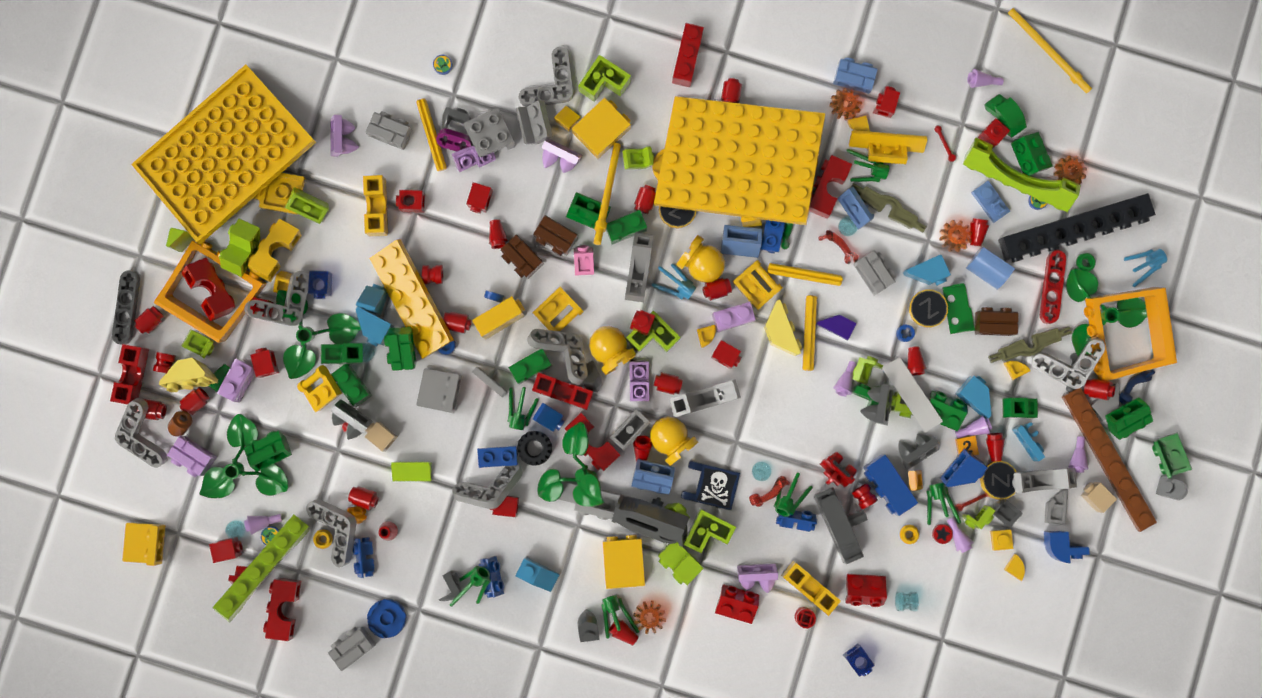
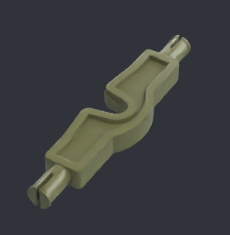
M855 183L852 184L851 187L855 188L863 202L877 212H881L885 205H890L891 211L888 215L890 220L900 223L908 229L914 227L922 233L927 228V226L917 221L918 217L904 209L901 203L894 197L880 195L867 186L863 189Z
M1069 326L1061 330L1055 328L1047 332L1034 334L1031 336L1032 348H1029L1025 340L1021 339L999 349L998 353L989 355L988 358L996 357L990 360V363L999 360L1004 362L1018 356H1033L1041 352L1045 346L1062 340L1061 337L1072 334V331L1064 333V331L1071 328Z

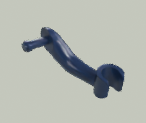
M1155 370L1150 372L1143 371L1130 378L1124 390L1119 394V402L1125 405L1127 402L1132 401L1133 397L1130 393L1133 387L1139 383L1151 381Z

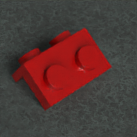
M847 574V596L845 603L853 606H883L887 599L886 576Z
M723 584L715 608V614L752 624L759 606L760 595L752 591H745Z

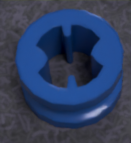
M902 325L897 329L896 336L901 342H908L914 338L915 330L910 325ZM908 329L910 336L903 338L901 330Z

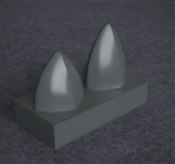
M882 384V386L870 389L867 394L879 404L861 409L860 412L863 416L875 423L888 426L894 387Z
M342 399L331 409L334 426L342 425L345 422L348 423L346 431L348 440L360 436L373 422Z
M918 433L916 436L917 449L909 443L899 441L898 450L903 459V465L907 470L939 450V442L935 437L932 439L925 434Z

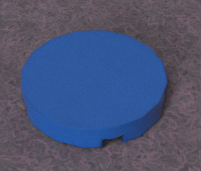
M383 599L376 602L367 614L368 627L374 635L380 638H391L398 635L406 624L404 607L393 599Z

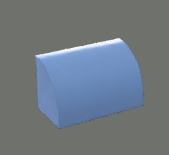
M724 225L721 253L758 258L762 243V229Z
M984 247L976 252L966 269L997 290L1015 270L1014 267Z

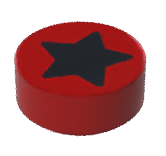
M939 524L933 528L932 537L937 543L946 544L951 541L953 533L949 526Z

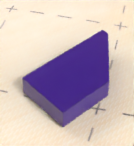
M841 315L816 323L817 326L847 341L857 324Z

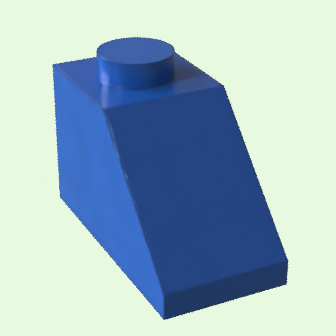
M544 403L541 404L533 417L534 421L552 432H555L556 429L559 431L565 422L563 420L564 415Z
M964 448L940 479L947 487L976 483L979 478L983 477L988 467L982 460Z

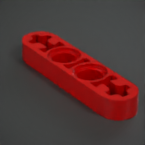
M1060 250L1049 253L1046 259L1039 314L1040 320L1045 324L1055 323L1060 315L1066 267V255ZM1056 255L1061 260L1056 264V268H1060V270L1051 269V267H1055V260H1052V257ZM1051 273L1058 275L1059 280L1057 283L1050 281L1049 276ZM1050 291L1056 294L1054 302L1047 299V294ZM1046 305H1055V307H1052L1050 310V307H1046ZM1050 310V314H1052L1054 317L1048 320V317L1045 316V313H1048Z

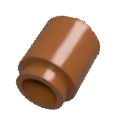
M185 411L176 412L168 423L169 433L176 437L184 435L193 422L191 415Z

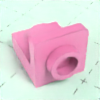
M579 245L577 248H574L575 275L594 274L593 247Z

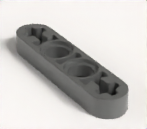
M130 270L123 272L120 276L112 330L113 341L120 345H127L132 340L140 287L139 275ZM131 276L134 278V281H131L129 285V282L126 281V279L130 278ZM125 287L133 288V291L125 289ZM126 293L132 295V300L128 304H125L123 301V296ZM127 312L129 320L123 323L120 316L122 313ZM119 325L128 326V329L120 328ZM119 334H126V338H122V341L121 338H118Z

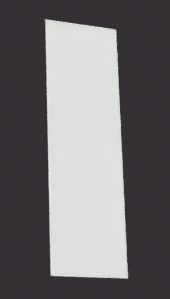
M900 357L882 367L924 432L943 422Z

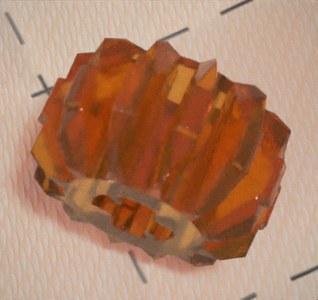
M844 88L842 92L837 90L835 92L836 95H832L830 98L833 102L829 104V107L834 108L831 113H838L837 119L844 116L845 121L849 119V116L852 119L855 118V113L861 111L858 106L862 105V101L857 100L860 94L854 96V89H851L850 92H848L847 88ZM844 101L848 102L847 107L843 106Z
M1067 155L1065 159L1061 158L1058 160L1059 164L1054 165L1057 171L1053 175L1059 177L1057 180H1062L1064 177L1080 185L1082 183L1081 179L1086 178L1083 172L1087 171V168L1082 167L1084 164L1083 160L1078 162V156L1072 159L1071 155Z
M955 220L950 221V224L945 223L943 225L944 229L939 231L940 234L944 235L939 237V241H945L942 247L944 248L948 245L949 252L953 251V249L956 252H960L961 248L965 250L967 248L966 243H971L972 241L968 238V236L972 235V232L966 231L969 225L962 227L963 221L961 220L957 224ZM952 234L958 235L959 238L952 237Z
M651 600L650 606H647V602L643 601L644 608L639 605L636 607L640 613H633L634 617H638V619L634 620V624L641 623L638 627L639 631L646 627L645 634L649 633V628H652V632L655 634V626L662 629L663 626L659 622H666V618L659 617L665 614V610L658 611L661 608V604H657L654 608L653 600ZM648 613H652L655 619H651V622H648L647 618L644 617L645 614L648 616Z

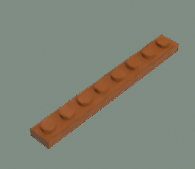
M1074 389L1072 392L1061 396L1137 531L1141 532L1156 524L1157 521L1082 389Z

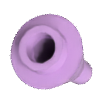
M973 69L968 74L967 82L971 88L991 84L1003 85L1004 79L992 77L989 74Z
M849 361L846 372L843 373L833 387L840 396L846 397L852 394L853 370L856 366V363L853 361Z
M982 416L968 425L967 428L958 430V432L955 431L957 439L967 435L990 434L989 430L992 429L989 419H984Z
M1081 436L1077 437L1076 449L1068 466L1069 468H1075L1076 473H1084V470L1089 469L1084 449L1085 437Z
M281 514L270 517L247 516V520H244L246 531H250L251 535L268 527L270 524L282 522Z
M954 517L947 520L953 531L956 551L961 550L964 553L972 549L971 544L974 542L959 528Z

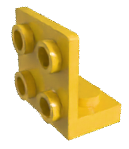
M126 523L123 562L146 563L149 566L162 564L166 525Z

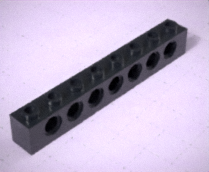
M1149 193L1011 234L1000 238L998 242L1004 260H1011L1014 263L1023 260V256L1028 254L1030 257L1042 254L1041 250L1048 249V252L1057 250L1059 245L1064 243L1066 246L1078 243L1077 240L1084 238V241L1096 238L1095 234L1102 233L1103 236L1113 233V229L1117 227L1123 230L1132 227L1131 223L1138 222V225L1149 222V218L1156 214ZM1129 209H1131L1134 212V217H1131L1129 215ZM1111 214L1116 217L1115 223L1110 219ZM1092 220L1097 221L1098 228L1092 225ZM1074 225L1080 228L1079 234L1074 231ZM1056 230L1062 233V239L1057 238ZM1038 236L1043 237V245L1038 242ZM1020 241L1026 244V250L1020 248Z

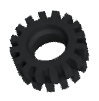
M529 431L522 435L518 441V456L528 465L536 466L543 464L550 458L552 443L546 434L539 431ZM531 441H538L542 445V451L537 456H532L528 453L527 446Z

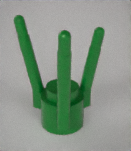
M850 149L846 150L848 153L868 161L867 156ZM855 160L854 164L871 168V175H874V177L851 178L850 181L880 182V179L886 180L889 173V165L882 162H870L873 163L872 165Z
M522 387L517 413L514 412V414L513 388H509V416L507 422H510V428L524 430V427L528 426L529 420L539 401L538 398L535 399L526 418L524 414H521L526 387Z
M799 472L796 473L787 496L782 498L783 482H779L774 507L775 511L782 516L794 515L796 508L813 488L809 486L796 503L793 504L791 495L800 476Z
M945 484L929 485L930 490L926 491L928 497L927 524L931 525L932 497H934V500L940 499L945 517H949L944 499L946 498L957 523L961 524Z
M475 566L473 570L460 577L461 581L470 577V583L449 604L451 607L472 586H482L476 600V604L480 603L487 585L491 582V579H489L490 573L485 567Z
M617 594L602 599L603 604H601L607 639L610 638L607 610L608 613H612L617 631L621 630L616 611L620 610L619 606L635 632H640L625 608L622 599H618Z

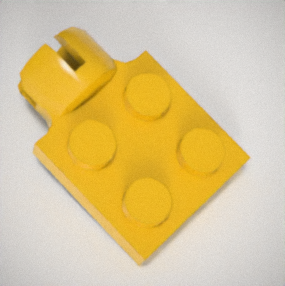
M281 173L253 199L259 200V208L298 215L286 209L285 205L294 187L303 191L305 177Z

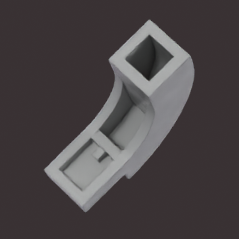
M634 234L625 300L644 303L654 237L652 235Z
M736 379L670 398L669 401L675 418L739 399L741 396Z
M1075 468L1016 472L1013 474L1014 478L1012 480L1015 493L1077 487Z

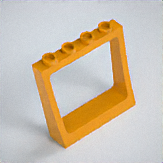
M192 240L154 303L220 343L228 339L246 314L244 311L246 303L253 300V297L257 298L267 283L261 280L260 276L246 270L241 278L252 284V290L224 327L214 321L210 322L206 316L173 296L177 285L183 277V269L186 265L190 264L197 251L220 264L219 255L221 251L216 252L212 250L213 246L206 241L200 245L195 240Z
M1151 287L1085 298L1086 307L1084 308V315L1089 320L1087 333L1091 338H1101L1105 343V351L1093 369L1098 375V379L1109 381L1177 363L1166 288ZM1144 297L1153 358L1110 371L1100 305L1106 302ZM1096 343L1095 345H1093V344L1091 345V346H1092V352H1091V354L1093 355V353H1094V351H1095L1096 349H1099V350L1101 349V348L1099 347V343Z

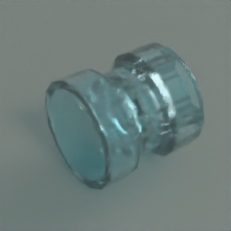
M896 592L895 606L897 611H904L905 609L918 611L917 592H909L908 594Z

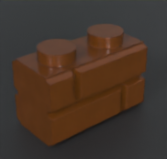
M546 215L533 234L537 243L544 247L546 244L551 246V251L559 256H562V254L567 256L578 239V234Z
M515 235L501 248L503 253L501 257L508 265L512 263L516 267L514 271L521 278L525 276L529 279L544 265V262L518 235Z
M982 307L981 311L975 313V335H1018V312H1012V308H1000V311H993L992 307Z

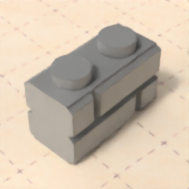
M381 111L380 114L373 113L366 129V134L369 137L404 150L412 129L408 126L409 123L400 118L396 121L391 119L390 114Z
M875 250L853 264L874 296L896 282L894 280L896 277L894 272L890 268H886L883 263L885 262L884 257L880 252L876 253Z
M635 409L610 438L625 451L647 427L650 421Z
M354 627L346 633L348 637L345 640L341 641V639H338L331 645L332 650L328 654L340 671L346 669L376 646V643L364 627L359 629Z

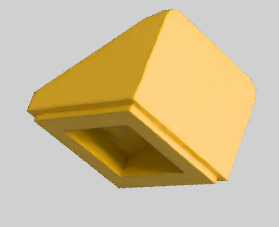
M565 106L554 117V120L570 132L571 128L581 117L568 106Z
M281 270L275 277L273 292L277 293L279 290L287 291L292 273Z

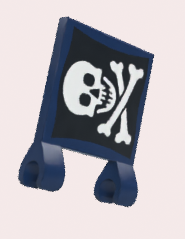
M690 461L688 464L689 469L701 471L696 494L682 491L681 498L732 510L740 473Z

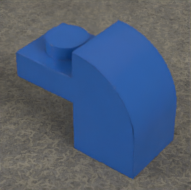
M1044 531L1045 549L1053 559L1064 563H1071L1070 556L1071 559H1083V555H1090L1089 547L1070 546L1069 532Z

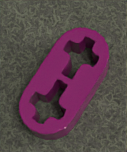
M447 128L441 129L436 138L439 146L456 152L473 145L469 135ZM462 141L466 142V146L462 145Z

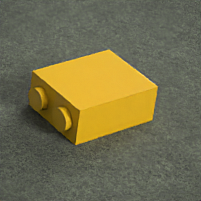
M605 97L571 128L572 133L597 159L605 154L614 143L631 129V120L624 113L621 115L616 110L618 109L617 105L612 100L608 101Z
M511 296L476 317L472 322L481 337L487 340L525 317L523 314L525 308L519 299L515 300Z
M636 534L626 535V539H618V536L606 537L607 540H603L606 589L645 586L642 539L637 538Z

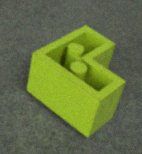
M599 55L578 85L580 93L594 102L604 87L621 97L631 82V75Z
M239 218L228 230L229 245L220 252L219 259L222 269L242 277L249 268L247 265L250 256L256 254L259 249L261 237L260 227Z
M653 310L650 314L655 315V319L648 336L633 330L626 337V340L639 353L652 340L667 353L681 338Z
M699 509L684 545L702 553L710 536L728 545L736 527Z
M678 542L668 544L658 554L660 558L658 562L665 569L670 567L674 572L672 574L673 578L681 585L683 582L688 585L704 569L686 549L679 546Z

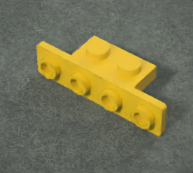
M856 130L851 131L849 147L867 148L868 161L906 164L908 160L907 152L923 153L927 144V136Z

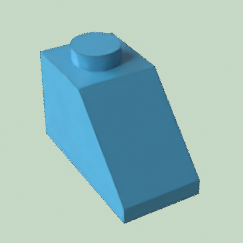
M938 255L903 272L906 277L928 285L935 283L936 286L947 282L946 278L951 275L942 255Z
M373 284L371 287L366 285L356 302V306L381 315L388 293L383 291L384 287Z
M357 306L355 310L363 336L368 338L366 342L376 347L378 344L384 346V335H387L388 329L394 328V325Z
M969 376L955 394L981 417L983 416L984 419L990 418L989 388L985 385L986 381L980 376Z
M525 557L515 576L533 586L551 592L560 574Z

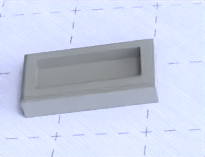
M476 367L472 371L501 397L506 395L507 391L482 369Z

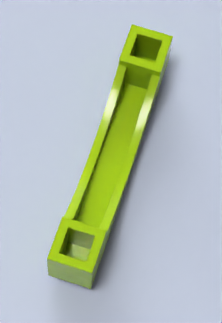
M978 138L974 139L965 155L963 165L984 174L988 178L998 180L1006 186H1011L1023 194L1035 197L1040 202H1046L1056 209L1068 213L1079 196L1081 185L1064 177L1062 180H1044L1025 175L1004 163L992 150V144Z
M293 514L212 607L214 611L230 623L270 572L309 532V526Z

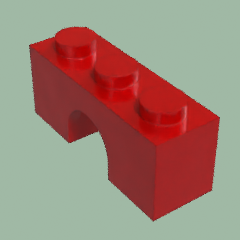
M685 23L672 84L685 87L691 86L704 27Z
M833 155L830 156L829 160H824L821 170H824L822 176H817L814 183L816 189L811 197L810 212L826 219L830 217L838 198L828 193L827 184L837 182L843 185L852 167V163Z
M207 257L185 266L182 275L190 289L204 287L210 292L211 296L205 298L201 304L209 321L211 322L230 314L235 308L234 299L227 293L224 282L218 278L214 265L208 261Z
M122 344L118 363L122 364V375L118 382H114L111 402L128 405L134 399L139 398L149 349Z
M539 372L532 388L533 392L588 410L594 393L591 390L563 382Z
M580 413L564 429L568 431L577 423L583 422L589 434L594 426ZM608 441L598 448L588 444V449L584 456L589 455L593 459L591 464L598 471L600 469L606 470L620 456Z
M276 578L271 582L269 587L271 601L268 602L266 607V613H269L268 621H265L263 632L266 633V639L281 641L293 639L296 619L285 617L282 613V606L285 601L295 602L299 600L301 580Z

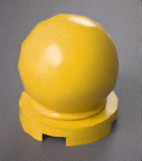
M697 235L689 247L691 251L689 253L684 252L676 265L681 270L684 267H688L690 275L695 280L703 283L713 282L723 274L725 268L724 256L718 248L704 245L702 243L704 238Z
M603 326L598 328L590 337L589 348L591 354L597 361L604 363L601 370L605 375L615 371V367L620 362L624 365L637 355L633 348L627 349L625 335L618 328Z
M667 416L657 420L650 430V439L653 447L658 452L667 454L668 458L665 462L670 466L681 458L679 453L684 449L689 451L699 443L695 436L691 439L688 437V430L685 424L674 417Z

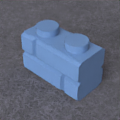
M852 58L840 59L833 84L869 94L873 88L877 68L866 62L862 64L855 63V60Z
M637 459L631 486L640 490L645 489L658 494L669 495L674 479L675 467Z

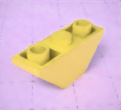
M778 300L774 303L764 325L770 345L797 356L801 354V343L799 339H795L793 334L795 327L793 322L788 321L786 316L788 314L786 304Z
M194 358L177 360L159 381V385L166 388L169 392H178V390L182 389L191 390L194 387H207L210 384L218 383V379L204 363Z

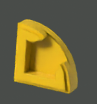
M867 116L847 120L851 129L870 132Z
M715 325L697 329L701 348L706 347L713 340L716 332Z
M1018 361L1003 363L1012 380L1031 371L1027 365Z
M1014 554L1004 570L1022 581L1025 567L1021 558Z

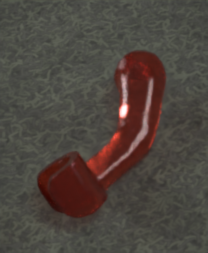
M827 230L826 235L818 237L819 241L827 238L829 241L837 244L845 254L844 261L846 264L851 263L850 256H852L854 262L858 261V255L851 252L846 242L831 230Z
M785 476L778 477L772 490L760 497L756 493L749 497L751 505L761 507L764 502L775 498L783 487L789 485L790 482Z

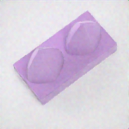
M333 115L330 119L331 156L338 157L340 154L351 153L359 148L352 140L342 137V135H347L355 129L351 122L342 119V115Z
M551 139L544 141L542 146L544 149L542 156L544 168L553 165L558 157H561L560 166L563 173L572 170L583 156Z
M776 564L737 566L739 582L747 591L754 586L756 581H759L762 589L769 593L775 584V580H778Z

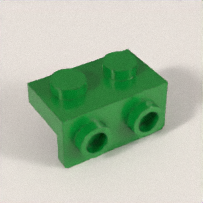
M1039 132L1023 136L1011 143L1023 174L1031 176L1053 167Z
M932 390L929 401L943 421L940 425L958 432L968 413L967 404L961 399H953L941 391L936 392Z
M1178 432L1154 440L1152 449L1155 456L1160 457L1162 463L1159 464L1163 475L1166 474L1168 478H1172L1173 475L1192 470Z

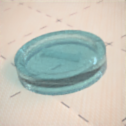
M845 217L839 222L838 229L842 235L852 236L856 233L857 227L850 217Z
M363 343V362H369L374 357V349L370 344Z
M758 462L752 467V475L758 481H765L771 475V468L765 462Z
M232 521L226 526L225 532L228 538L238 537L239 540L245 535L246 528L241 521Z

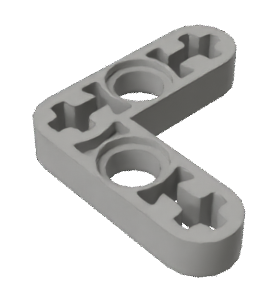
M556 47L552 51L555 85L522 89L518 98L523 106L527 107L536 102L535 97L529 98V102L522 99L526 93H529V96H535L534 92H537L538 100H543L541 93L549 91L551 97L548 100H544L545 105L566 103L572 99L573 87L569 55L565 48ZM562 52V55L565 56L562 57L563 65L559 66V59L555 56ZM560 70H565L568 73L565 79L557 77V73ZM556 89V93H562V89H566V91L570 93L567 94V97H563L562 94H558V99H554L555 95L553 90Z
M297 271L291 275L284 306L260 300H251L244 307L245 313L249 317L288 326L298 325L303 316L310 282L309 275L304 271ZM301 275V278L304 279V282L299 284V281L296 280V277H300ZM299 284V289L302 288L303 290H293V287L296 288ZM294 293L299 294L301 297L298 304L293 303L291 300ZM256 304V307L264 309V312L258 311L253 314L250 306ZM272 307L278 310V316L274 319L269 316V310ZM293 313L296 320L291 322V319L283 317V314L289 315Z
M534 329L531 331L527 338L528 344L536 349L564 352L569 380L576 385L582 384L588 376L583 342L580 336L574 333ZM551 338H556L559 344L553 343ZM571 356H576L579 362H575Z
M1091 338L1086 343L1073 366L1045 352L1033 355L1032 365L1036 370L1071 388L1078 389L1085 384L1103 355L1105 343L1101 338ZM1096 343H1099V347L1101 349H1096L1093 353V356H1091V344L1095 345ZM1041 357H1044V362L1050 364V361H1052L1049 370H1046L1047 365L1044 363L1038 365L1036 358L1041 359ZM1087 358L1092 363L1090 367L1084 368L1080 365V361ZM1055 366H1062L1064 372L1060 375L1054 374L1052 369ZM1067 371H1070L1069 375L1072 377H1076L1078 375L1080 382L1076 381L1075 383H1072V378L1069 376H1067V378L1064 379V377L1067 375Z
M136 398L127 405L115 433V441L118 445L150 466L158 468L167 461L168 457L163 449L138 434L148 412V404L144 399ZM128 418L134 421L135 427L129 424ZM138 443L143 445L144 451L138 448Z
M519 463L514 466H505L489 488L461 482L453 487L452 492L457 501L494 509L501 505L521 478L523 471ZM507 483L505 486L499 488L500 485ZM481 493L478 497L473 498L474 495Z
M319 499L309 502L306 507L308 515L335 529L331 555L333 564L339 568L349 564L352 557L357 525L355 517L351 513ZM329 511L334 515V520L330 519ZM342 536L345 537L347 541L346 545L343 544L341 540Z

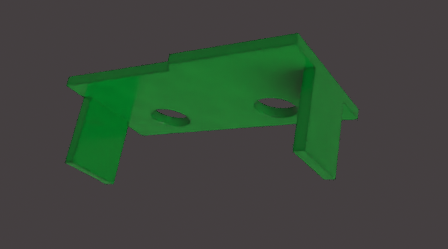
M961 283L942 287L944 298L948 304L947 319L950 334L975 331L965 284ZM949 295L954 296L955 300L953 302L948 301ZM954 317L958 319V324L956 325L951 322Z

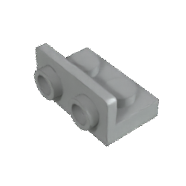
M538 100L527 107L516 108L525 144H539L553 137L544 100Z

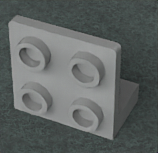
M498 108L464 123V127L480 158L505 146L507 150L515 147L514 140Z
M425 368L416 405L454 413L462 376Z

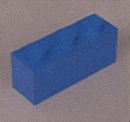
M885 454L880 455L863 467L865 477L869 482L873 481L876 486L875 492L880 498L885 499L887 502L885 506L891 514L900 516L918 504Z

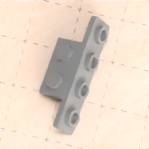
M567 481L562 482L564 489L559 500L575 503L574 510L582 515L591 514L602 520L612 519L615 506L621 494L601 490L604 503L598 506L585 507L577 504L573 498V490L578 484Z

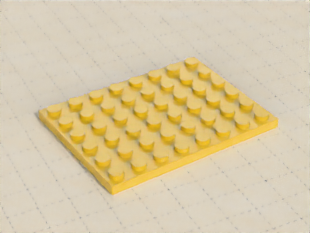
M245 64L131 165L192 238L201 245L311 148L316 141Z
M675 96L654 205L807 225L825 113Z

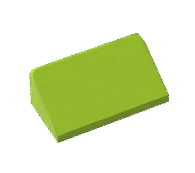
M294 187L285 208L320 224L329 210V204Z
M170 228L166 246L178 252H183L194 239L187 231Z
M391 462L392 481H431L432 462Z

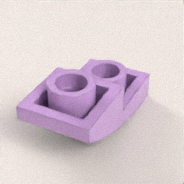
M474 146L452 153L459 172L476 164L480 168L496 160L494 152L480 158Z
M629 361L630 401H649V361Z

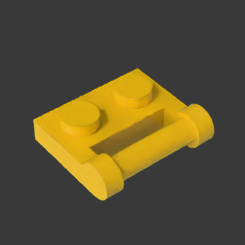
M756 260L733 281V284L757 311L783 289L763 269L762 263L759 260ZM754 270L772 289L769 293L751 274Z
M559 287L532 313L548 330L561 331L577 315L580 316L584 311ZM570 305L573 309L553 327L551 322Z
M320 365L316 368L315 373L297 384L298 390L305 394L315 412L322 410L342 394L328 368L324 365ZM319 378H322L324 382L313 390L311 385Z

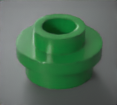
M1083 253L1076 259V266L1079 270L1089 272L1095 267V258L1089 253ZM1083 260H1086L1088 262L1087 266L1083 265Z

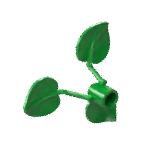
M1076 268L1072 269L1066 281V290L1069 297L1076 302H1082L1085 298H1091L1090 295H1093L1098 289L1097 278L1091 272ZM1139 298L1117 301V309L1100 305L1103 325L1106 322L1115 323L1118 321L1122 326L1132 328L1141 324L1147 317L1146 304ZM1089 324L1077 326L1072 333V344L1077 356L1080 355L1086 343L1091 339L1087 333Z
M279 290L277 292V305H285L287 291ZM294 293L291 300L293 303L298 304L301 297L299 294ZM306 299V301H305V306H304L303 315H304V314L307 312V310H308V302H307V299ZM293 313L289 315L283 314V317L290 318L291 322L296 320ZM337 313L328 318V329L314 331L311 327H303L302 319L298 326L299 330L296 333V338L301 342L303 348L300 345H292L285 350L283 355V362L289 379L302 377L314 367L316 355L312 350L306 349V343L312 341L315 335L329 332V338L333 343H350L361 330L360 323L350 315Z
M237 414L231 420L227 429L229 444L232 447L241 446L235 458L232 459V463L226 465L225 468L212 467L205 473L199 495L207 498L226 497L235 488V483L232 479L241 475H258L256 487L260 493L267 496H274L288 490L287 476L278 465L272 464L262 469L261 472L244 471L243 464L238 462L244 446H248L251 441L258 439L256 425L244 415Z
M579 422L565 433L562 440L564 452L569 455L573 454V458L582 468L576 471L575 478H561L560 472L556 469L546 471L541 476L537 487L539 497L545 501L554 502L561 497L564 489L563 481H575L578 485L573 490V498L577 504L593 507L604 503L597 473L589 470L588 465H585L577 457V455L582 456L586 453L589 444L587 428L583 422Z

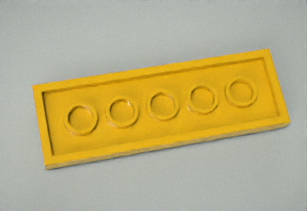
M401 239L395 240L369 258L405 327H412L414 344L422 359L454 341Z

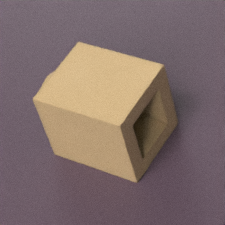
M381 422L372 423L367 428V434L365 435V438L382 452H386L398 437Z
M1100 482L1089 483L1081 494L1087 503L1096 512L1104 513L1117 500Z

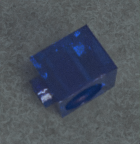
M309 271L308 294L314 296V299H325V296H331L332 273L329 271ZM319 281L324 282V287L321 290L316 288V284Z
M856 644L843 654L846 661L859 677H864L871 673L872 667L875 666L859 644ZM859 657L864 658L862 666L855 665V661Z

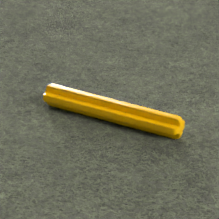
M425 98L419 99L416 103L437 171H443L447 169L441 146L436 141L437 133L428 103Z
M769 263L767 269L769 274L840 286L843 280L841 275Z
M813 295L806 296L802 367L805 371L814 370L817 296Z

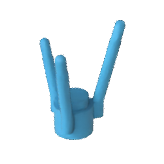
M1151 249L1147 252L1124 258V261L1147 256L1146 262L1134 268L1133 272H1137L1147 266L1153 267L1132 285L1133 287L1139 285L1156 270L1162 268V264L1167 262V256L1163 250L1153 251Z
M673 263L671 266L683 279L682 282L659 266L658 269L679 285L676 289L679 292L652 283V286L675 295L681 300L683 298L688 300L697 288L693 285V282Z

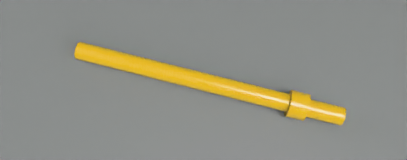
M1014 8L1008 12L1024 31L1071 77L1070 80L1074 84H1077L1086 94L1092 89L1082 78L1083 75L1079 71L1076 72Z
M614 143L599 218L594 228L596 232L593 243L595 245H601L603 232L606 231L607 227L606 217L621 144Z

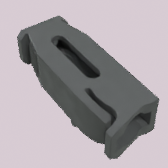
M834 487L816 494L814 499L842 562L849 564L864 557L852 529L853 526L868 520L864 510L846 516Z
M621 494L615 506L611 522L618 523L630 531L663 543L674 544L678 542L679 546L683 547L688 534L687 523L689 517L663 508L664 502L659 497L657 499L653 498L652 503L641 499L625 497V495Z

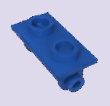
M766 220L760 250H766L768 253L773 254L775 252L779 253L785 226L784 222Z
M516 446L477 448L479 468L517 465L518 453Z
M795 511L794 515L790 514L787 517L778 514L776 524H779V527L793 529L795 522L797 523V530L810 532L815 530L817 518L816 514L810 511Z
M370 537L362 538V542L360 539L355 538L352 551L353 555H356L354 572L359 578H364L363 574H365V577H371L373 572H375L374 559H366V555H373L372 541H370Z
M497 556L480 559L479 566L485 567L490 573L489 579H491V582L487 585L484 592L485 595L487 594V598H494L504 594V583L501 580L500 564L497 561Z

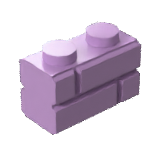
M750 302L712 314L717 333L752 323L756 320Z
M235 359L231 365L232 369H229L217 393L233 402L240 403L255 372L252 365Z
M179 436L167 456L172 458L171 462L179 467L183 465L188 468L187 472L194 477L204 476L217 458L216 455L186 436Z

